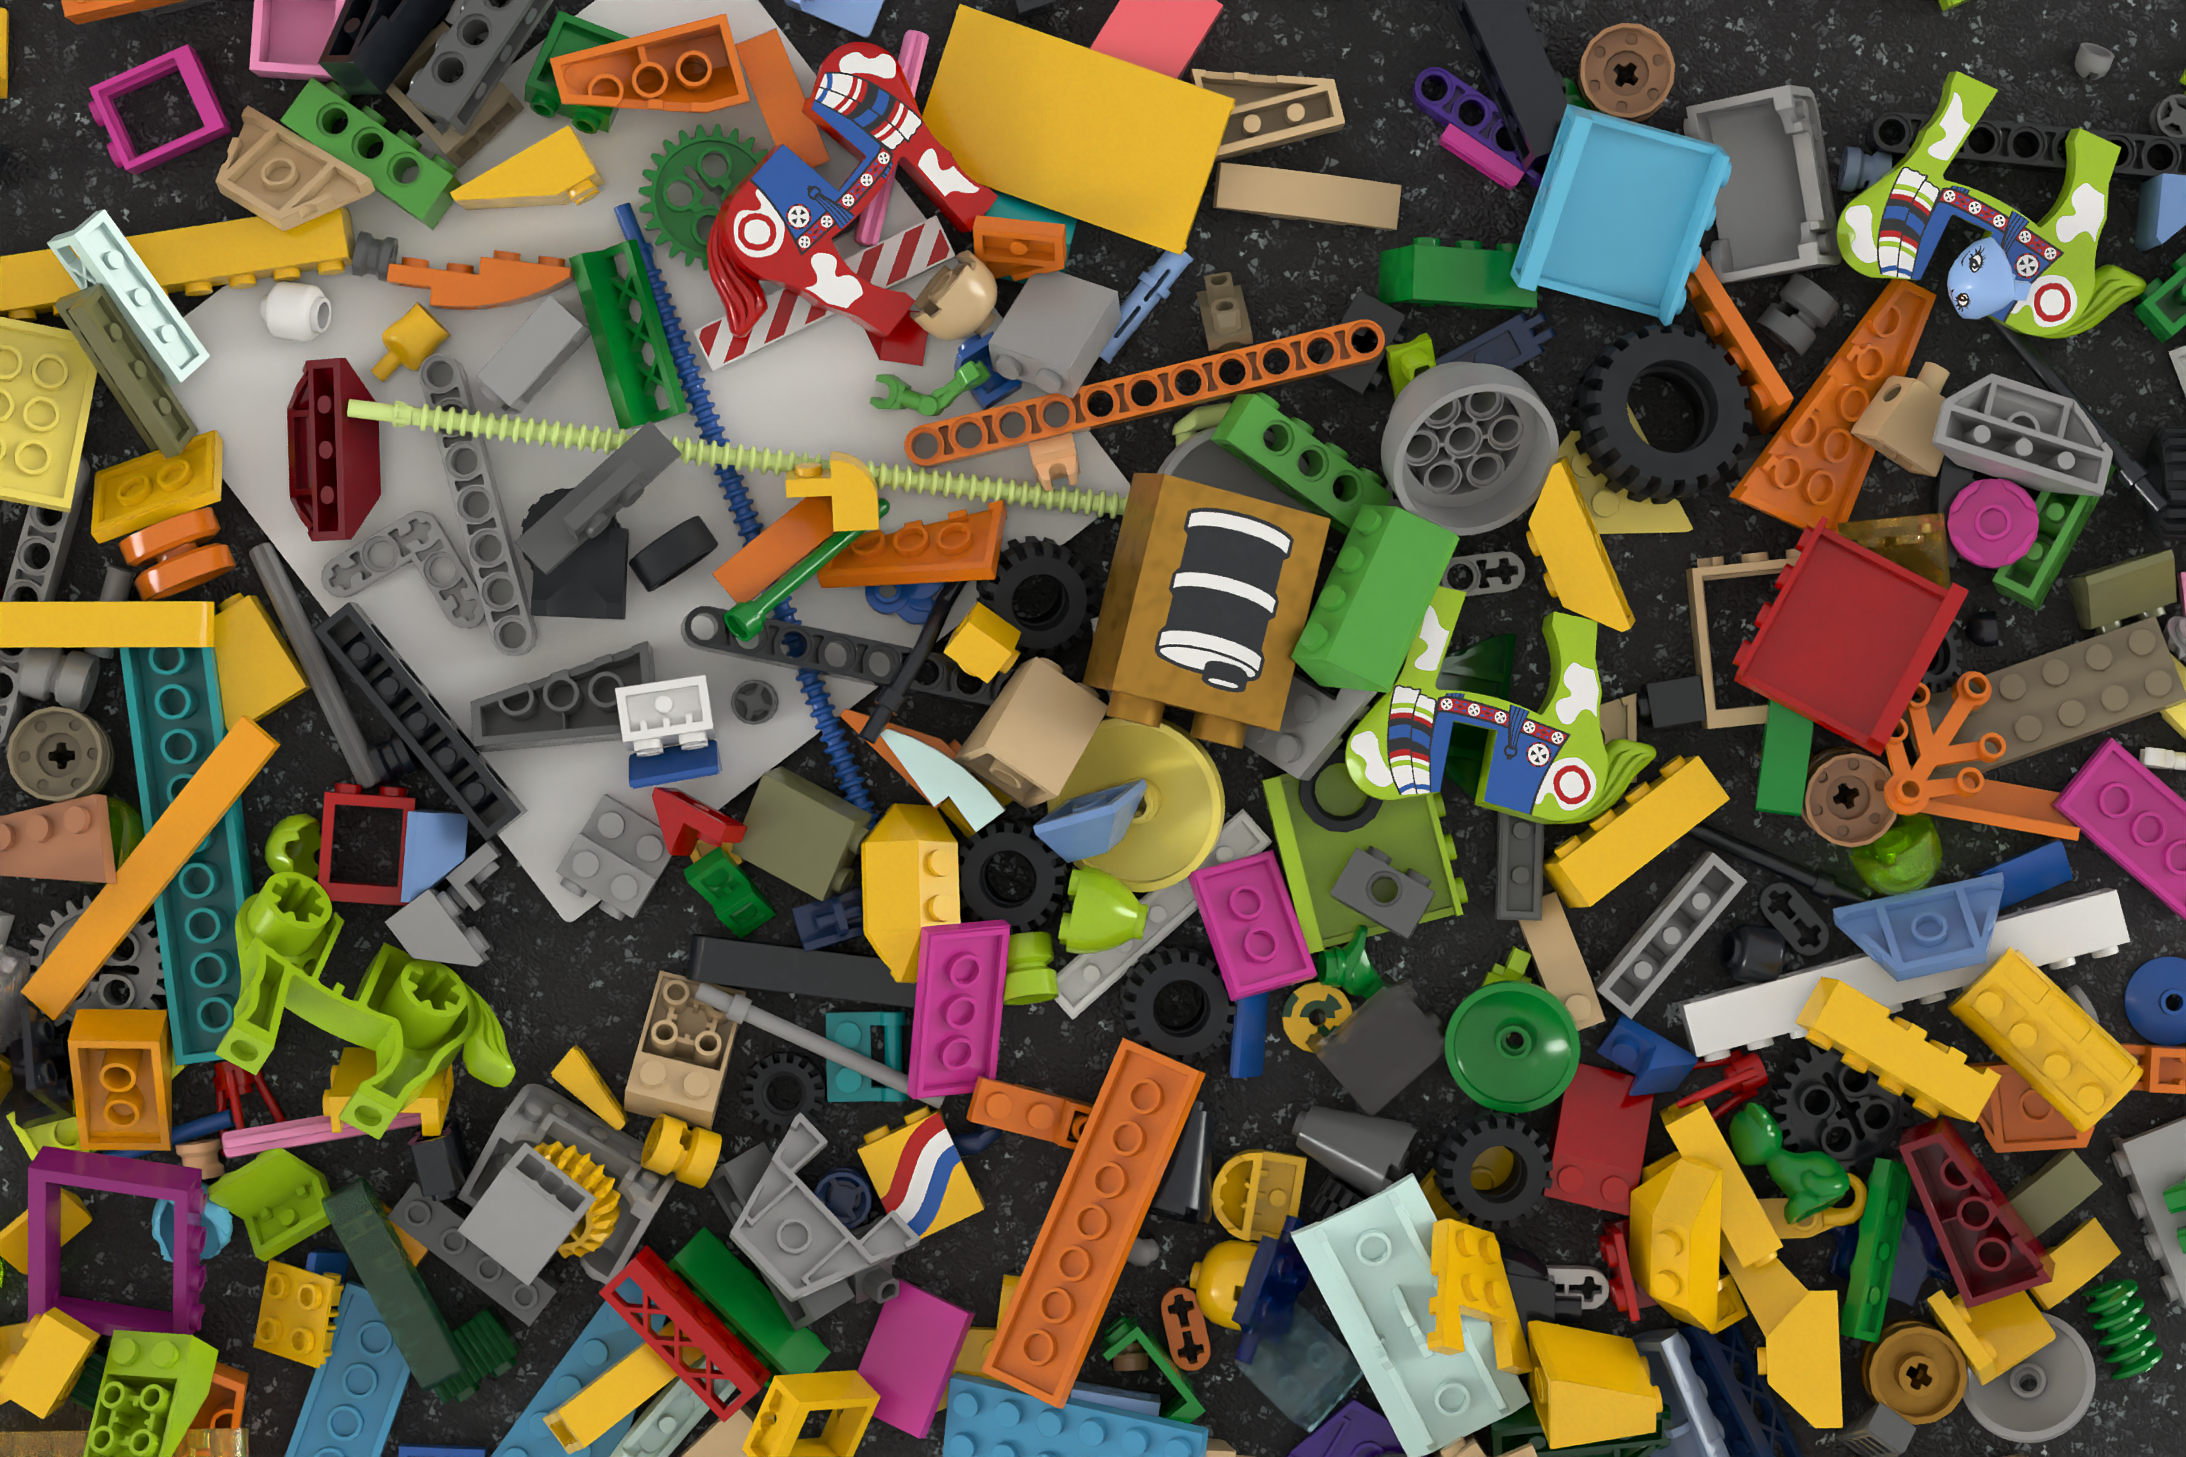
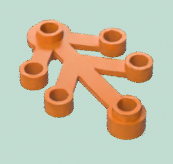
M1975 671L1966 672L1953 684L1951 695L1954 703L1934 734L1926 709V704L1930 700V691L1925 684L1920 682L1915 692L1920 695L1921 703L1911 700L1906 708L1919 756L1917 761L1910 768L1902 742L1908 734V726L1902 718L1896 727L1899 737L1891 736L1885 747L1892 777L1885 784L1884 797L1888 807L1895 813L1912 816L1921 812L1927 806L1929 799L1954 795L1970 798L1983 788L1984 777L1978 769L1973 767L1962 769L1955 778L1927 780L1935 767L1978 760L1993 763L2005 753L2006 742L2004 738L1993 732L1985 734L1976 742L1949 746L1970 711L1981 708L1991 696V684L1983 674ZM1969 682L1976 684L1980 688L1981 694L1973 693L1969 688ZM1984 743H1993L1997 753H1989L1985 749ZM1963 776H1967L1974 781V789L1967 788L1963 784ZM1902 786L1910 787L1915 797L1909 798L1905 796Z

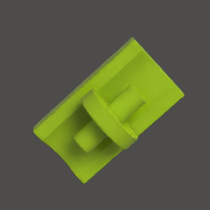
M1427 333L1417 336L1408 343L1385 347L1388 361L1387 368L1395 400L1410 381L1424 371L1436 366L1432 340Z

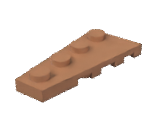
M93 794L0 816V876L117 884L107 796Z

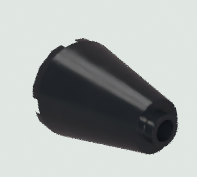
M1194 1101L1149 1206L1148 1214L1196 1225L1198 1220L1204 1226H1209L1212 1217L1214 1115L1206 1112L1207 1104Z

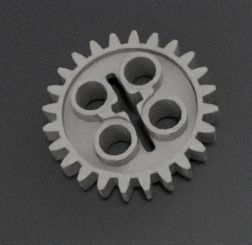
M93 894L84 896L83 908L75 899L67 901L68 915L58 908L52 910L50 913L55 925L45 921L39 923L38 928L45 935V938H33L30 940L29 943L39 950V954L26 957L25 962L37 966L38 970L95 899ZM141 918L127 935L134 943L135 950L131 958L122 957L115 950L104 964L110 966H137L139 973L132 974L121 970H109L99 976L98 971L85 987L84 995L77 997L59 1020H55L54 1025L56 1027L67 1020L72 1021V1027L77 1009H161L162 1005L154 997L155 994L166 995L165 985L161 983L164 975L159 938L152 932L157 927L156 919L145 924ZM36 972L26 976V980L29 981ZM114 980H122L128 985L130 996L127 1002H120L113 998L110 987Z

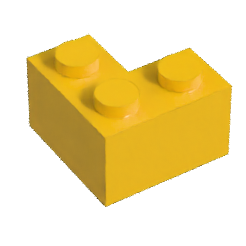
M56 1307L45 1312L43 1316L39 1313L34 1315L22 1334L27 1339L26 1344L17 1353L13 1351L0 1369V1376L4 1378L0 1384V1393L41 1419H45L65 1404L86 1367L84 1365L85 1360L101 1336Z

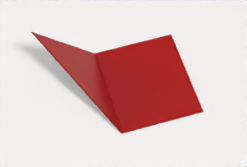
M908 310L888 336L877 337L865 329L879 360L923 366L928 332L910 317V312L920 311Z

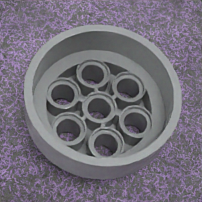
M1449 362L1424 371L1410 381L1398 395L1392 406L1389 420L1383 433L1381 462L1389 485L1406 511L1447 529L1457 536L1475 535L1494 530L1511 522L1524 513L1539 498L1551 467L1557 462L1559 449L1558 433L1554 420L1541 399L1528 382L1518 374L1504 367L1492 364Z

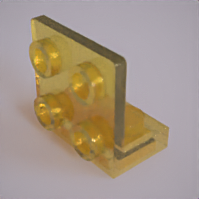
M1944 513L1838 523L1839 535L1849 540H1857V544L1947 590L1951 587Z

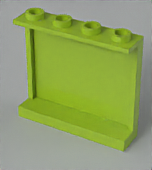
M1345 763L1328 766L1320 773L1316 780L1315 795L1317 802L1326 812L1332 815L1346 816L1353 814L1363 806L1367 798V794L1360 790L1351 779ZM1289 773L1261 779L1292 905L1310 954L1323 951L1326 947L1350 942L1358 925L1367 926V937L1389 932V930L1330 896L1331 890L1356 847L1366 852L1368 847L1372 846L1393 859L1389 865L1403 874L1410 868L1432 881L1428 888L1435 892V896L1419 924L1451 915H1463L1461 904L1468 903V897L1462 877L1454 878L1450 861L1457 859V854L1451 833L1443 835L1439 818L1446 816V811L1440 792L1418 798L1412 797L1394 801H1383L1375 818L1363 828L1346 833L1329 831L1313 822L1302 807L1298 794L1299 779ZM1389 879L1378 880L1372 888L1373 897L1382 903L1392 901L1398 893L1397 885Z

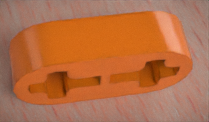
M1175 1285L1170 1287L1161 1299V1312L1168 1344L1174 1363L1181 1369L1195 1371L1202 1368L1208 1362L1211 1355L1205 1320L1197 1304L1196 1292L1186 1285ZM1183 1294L1185 1301H1193L1194 1306L1187 1308L1189 1323L1180 1325L1177 1311L1168 1310V1306L1175 1302L1174 1296ZM1191 1331L1194 1344L1203 1345V1349L1197 1351L1196 1360L1188 1361L1186 1354H1178V1349L1184 1347L1182 1332Z

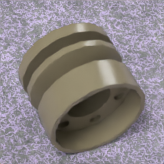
M55 706L35 710L22 719L9 738L7 750L10 773L19 786L38 799L56 803L98 794L104 789L113 775L116 758L112 738L101 723L76 710ZM65 746L67 750L75 752V760H69L67 768L65 764L57 762L56 759L57 754L64 753Z

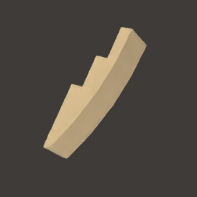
M1221 162L1217 164L1213 208L1289 220L1303 219L1335 225H1355L1391 231L1397 230L1402 185L1312 172Z

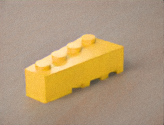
M1678 755L1659 769L1662 776L1649 785L1645 781L1633 788L1624 796L1625 803L1615 810L1609 808L1589 823L1590 828L1579 836L1574 835L1554 850V854L1543 861V875L1568 908L1591 907L1730 799L1699 756L1683 759L1681 755Z

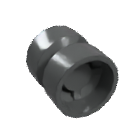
M1794 273L1779 292L1780 303H1770L1755 324L1764 335L1780 348L1795 357L1801 358L1817 338L1814 330L1816 328H1825L1839 311L1840 306L1820 286L1803 275Z

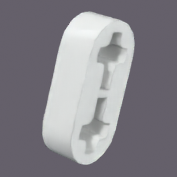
M1546 1265L1549 1275H1554L1555 1284H1563V1290L1555 1289V1296H1581L1582 1309L1597 1308L1608 1298V1281L1604 1274L1596 1267ZM1591 1276L1594 1283L1601 1285L1600 1290L1592 1292V1298L1585 1299L1582 1291L1569 1290V1284H1584L1585 1277Z

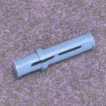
M1166 250L1148 273L1145 271L1141 273L1138 277L1141 282L1120 306L1122 320L1099 357L1108 364L1111 363L1112 358L1137 330L1161 298L1166 300L1171 294L1168 289L1187 265L1194 260L1185 251H1183L1182 255Z

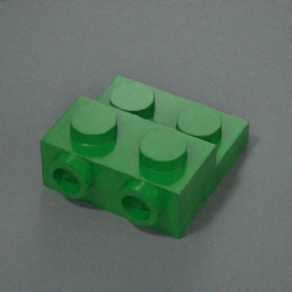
M559 10L525 83L524 101L529 102L530 108L540 116L553 118L557 113L573 119L572 124L584 133L595 134L598 129L609 133L620 108L562 104L550 58L630 37Z

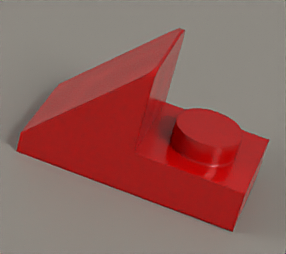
M655 787L651 795L666 848L672 856H690L698 839L717 847H721L723 842L741 843L748 828L746 825L677 788Z

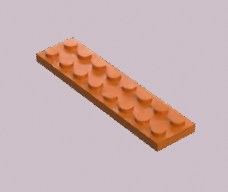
M1122 1038L983 1364L982 1372L1056 1408L1064 1409L1206 1073Z

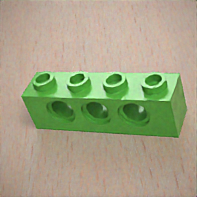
M312 77L280 121L290 131L371 178L373 186L378 193L431 230H434L454 202L450 192L462 186L454 177L457 168L437 154L431 160L419 152L422 144L405 131L400 129L394 135L383 126L387 120L369 106L364 105L361 110H358L348 103L352 96L333 81L329 80L326 86H324ZM347 117L348 125L346 129L339 134H332L333 124L338 119ZM376 142H383L384 147L381 154L376 158L367 159L369 147ZM419 167V174L414 181L406 184L402 183L403 173L408 168Z
M1262 392L1238 394L1211 436V441L1311 513L1331 519L1329 526L1346 538L1362 504L1387 505L1393 494L1381 486L1383 480L1377 474L1364 467L1359 469L1346 461L1349 455L1340 447L1330 442H1326L1325 445L1312 436L1314 429L1310 425L1296 417L1289 419L1278 411L1280 407L1278 402ZM1268 427L1273 430L1275 435V442L1270 449L1265 446L1263 439ZM1303 452L1309 458V468L1305 474H1302L1298 466L1299 458ZM1338 477L1342 480L1344 487L1339 499L1333 493V484Z
M2110 464L2105 488L2116 470L2112 464ZM2041 491L2035 501L2039 519L2037 538L2025 556L2012 565L1998 569L1992 580L1997 592L2038 612L2100 497Z

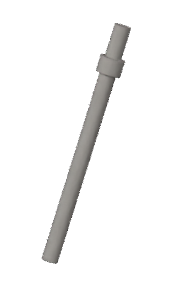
M701 982L694 999L727 1013L725 1018L739 1024L745 1021L907 1094L908 1075L751 1005V999L738 993L733 997ZM945 1096L921 1098L918 1100L940 1109Z

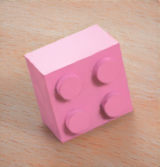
M254 0L249 70L259 77L308 81L313 77L317 81L329 82L331 80L337 83L318 62L346 0Z

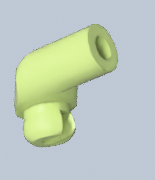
M1224 402L1197 407L1175 423L1172 429V436L1176 438V447L1190 436L1196 434L1197 431L1218 426L1231 403Z

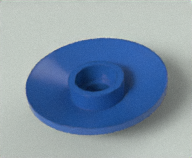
M2172 956L2151 959L2134 971L2125 987L2123 1002L2126 1017L2130 1025L2140 1036L2153 1043L2177 1045L2186 1042L2185 959ZM2171 994H2176L2180 1000L2179 1006L2174 1010H2169L2165 1003L2166 998Z

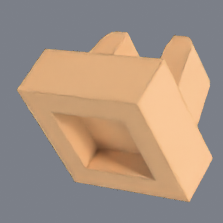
M1072 433L1028 443L1036 480L1041 483L1045 491L1053 490L1051 480L1068 477L1070 486L1077 484L1078 474L1081 471Z

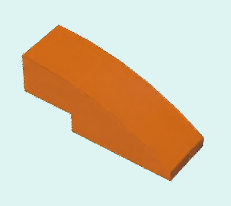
M777 28L735 44L775 146L784 144L811 168L830 161L816 124L802 113L805 96Z

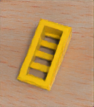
M577 1044L573 1046L551 1072L552 1077L615 1130H621L630 1120L627 1117V1113L582 1048H579Z

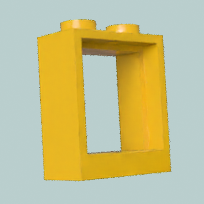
M856 1370L775 1375L742 1450L748 1457H853L881 1396ZM833 1409L820 1438L797 1439L809 1411Z

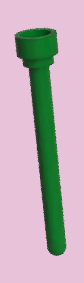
M878 498L879 520L890 510V504L885 498ZM867 530L837 531L755 601L738 602L724 614V620L729 630L741 641L749 642L763 630L766 615Z

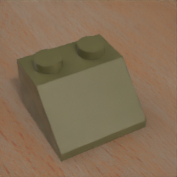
M2172 549L2147 552L2065 579L2081 630L2095 628L2097 635L2123 627L2121 619L2138 615L2139 621L2153 616L2166 614L2164 606L2177 602L2175 559Z

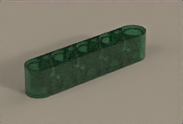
M360 1177L321 1199L322 1206L331 1225L420 1387L425 1392H428L467 1371V1364L460 1348L368 1181L364 1177Z

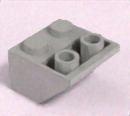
M437 888L428 889L385 921L412 958L475 967L483 965L490 960L485 953L490 948L489 943L475 926L466 928L458 917L463 912V909L449 894L448 890L439 892Z

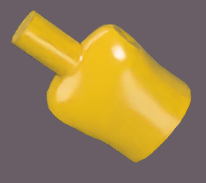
M416 302L403 317L395 321L382 334V342L389 352L371 371L382 382L401 364L409 370L418 371L422 362L427 357L433 355L436 349L451 334L424 306Z

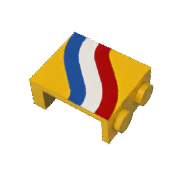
M926 1105L903 1116L906 1124L890 1131L886 1124L863 1135L865 1143L859 1145L857 1151L887 1215L894 1210L921 1239L984 1210L985 1203L978 1188L975 1189L943 1121L941 1109L930 1112Z

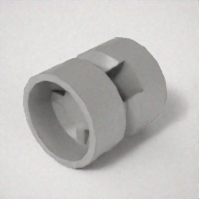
M30 648L23 664L19 692L21 695L41 701H48L54 695L56 702H59L62 707L84 712L91 701L97 684L100 658L74 650L65 656L63 648Z

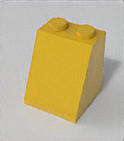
M1537 1320L1527 1322V1347L1533 1365V1371L1528 1372V1391L1550 1449L1656 1432V1413H1661L1663 1410L1661 1393L1657 1385L1651 1386L1646 1356H1639L1631 1338Z

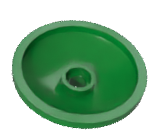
M1504 980L1493 982L1469 994L1454 1011L1445 1036L1446 1060L1456 1083L1477 1103L1500 1112H1529L1553 1102L1571 1083L1580 1059L1581 1044L1579 1031L1568 1008L1548 990L1524 981ZM1517 1032L1522 1035L1524 1042L1518 1045L1512 1044L1508 1040V1034Z

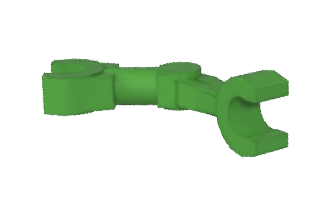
M969 361L955 372V378L942 388L933 390L931 395H925L912 391V386L895 375L880 374L876 376L875 381L887 384L890 393L886 399L871 397L870 404L877 409L910 408L925 416H938L943 413L944 409L950 407L960 394L980 386L992 375L983 361H979L977 364Z

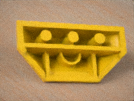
M1567 456L1559 458L1551 467L1529 520L1530 531L1526 532L1529 546L1536 557L1542 556L1548 572L1543 574L1547 589L1553 598L1559 597L1564 608L1624 632L1631 629L1636 620L1573 473Z
M895 803L885 812L886 814L861 843L863 932L878 956L891 970L890 974L897 983H917L922 927L960 923L958 842L938 810L933 806Z
M1683 1156L1631 1191L1629 1267L1631 1275L1672 1317L1712 1333L1717 1329L1723 1169L1688 1156Z

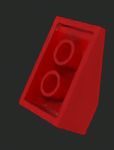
M1584 1063L1578 1064L1571 1083L1559 1098L1548 1144L1549 1152L1546 1153L1553 1161V1170L1547 1171V1175L1553 1179L1551 1189L1543 1188L1541 1193L1544 1196L1630 1216L1631 1191L1638 1187L1654 1097V1094L1628 1095L1634 1075Z

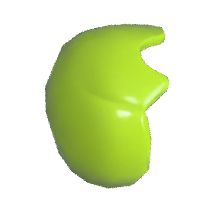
M296 814L281 820L271 831L265 845V860L269 868L275 874L279 872H296L314 879L319 873V866L314 860V855L321 847V834L319 832L321 824L308 814Z

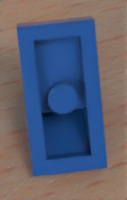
M1620 1014L1600 1041L1597 1053L1635 1074L1628 1093L1630 1096L1676 1091L1698 1061V1057L1623 1014Z

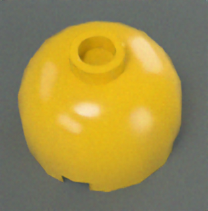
M1228 1240L1220 1242L1206 1253L1202 1263L1197 1261L1194 1263L1190 1275V1288L1196 1289L1197 1304L1202 1314L1211 1322L1243 1332L1244 1329H1248L1251 1326L1262 1290L1257 1291L1258 1272L1265 1275L1266 1271L1265 1246L1247 1241Z

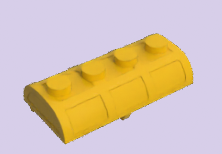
M2008 947L1947 1007L1955 1017H1958L1997 1056L2001 1057L2032 1089L2046 1099L2080 1133L2087 1131L2110 1111L2132 1089L2144 1072L2137 1065V1059L2018 949L2015 951L2012 947Z

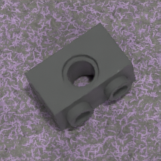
M1369 846L1366 852L1356 847L1330 892L1331 898L1404 940L1409 941L1435 896V892L1428 888L1432 881L1410 868L1407 869L1405 874L1392 868L1389 865L1393 859L1372 846ZM1381 879L1392 880L1398 887L1397 896L1387 903L1377 901L1372 895L1373 885Z

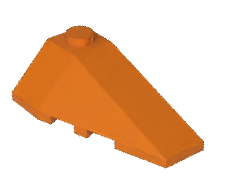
M726 13L550 58L562 104L707 114L750 102Z

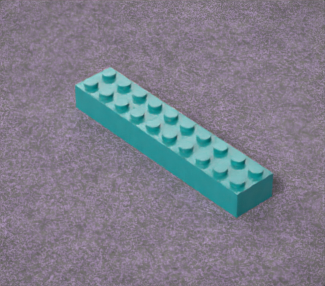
M214 607V616H216V607ZM119 647L145 836L228 734L224 721L215 647ZM241 795L154 901L176 1066L223 1059L216 1055L215 1052L234 1021L233 1008L240 996L241 969L236 940L235 919L244 901L254 895Z

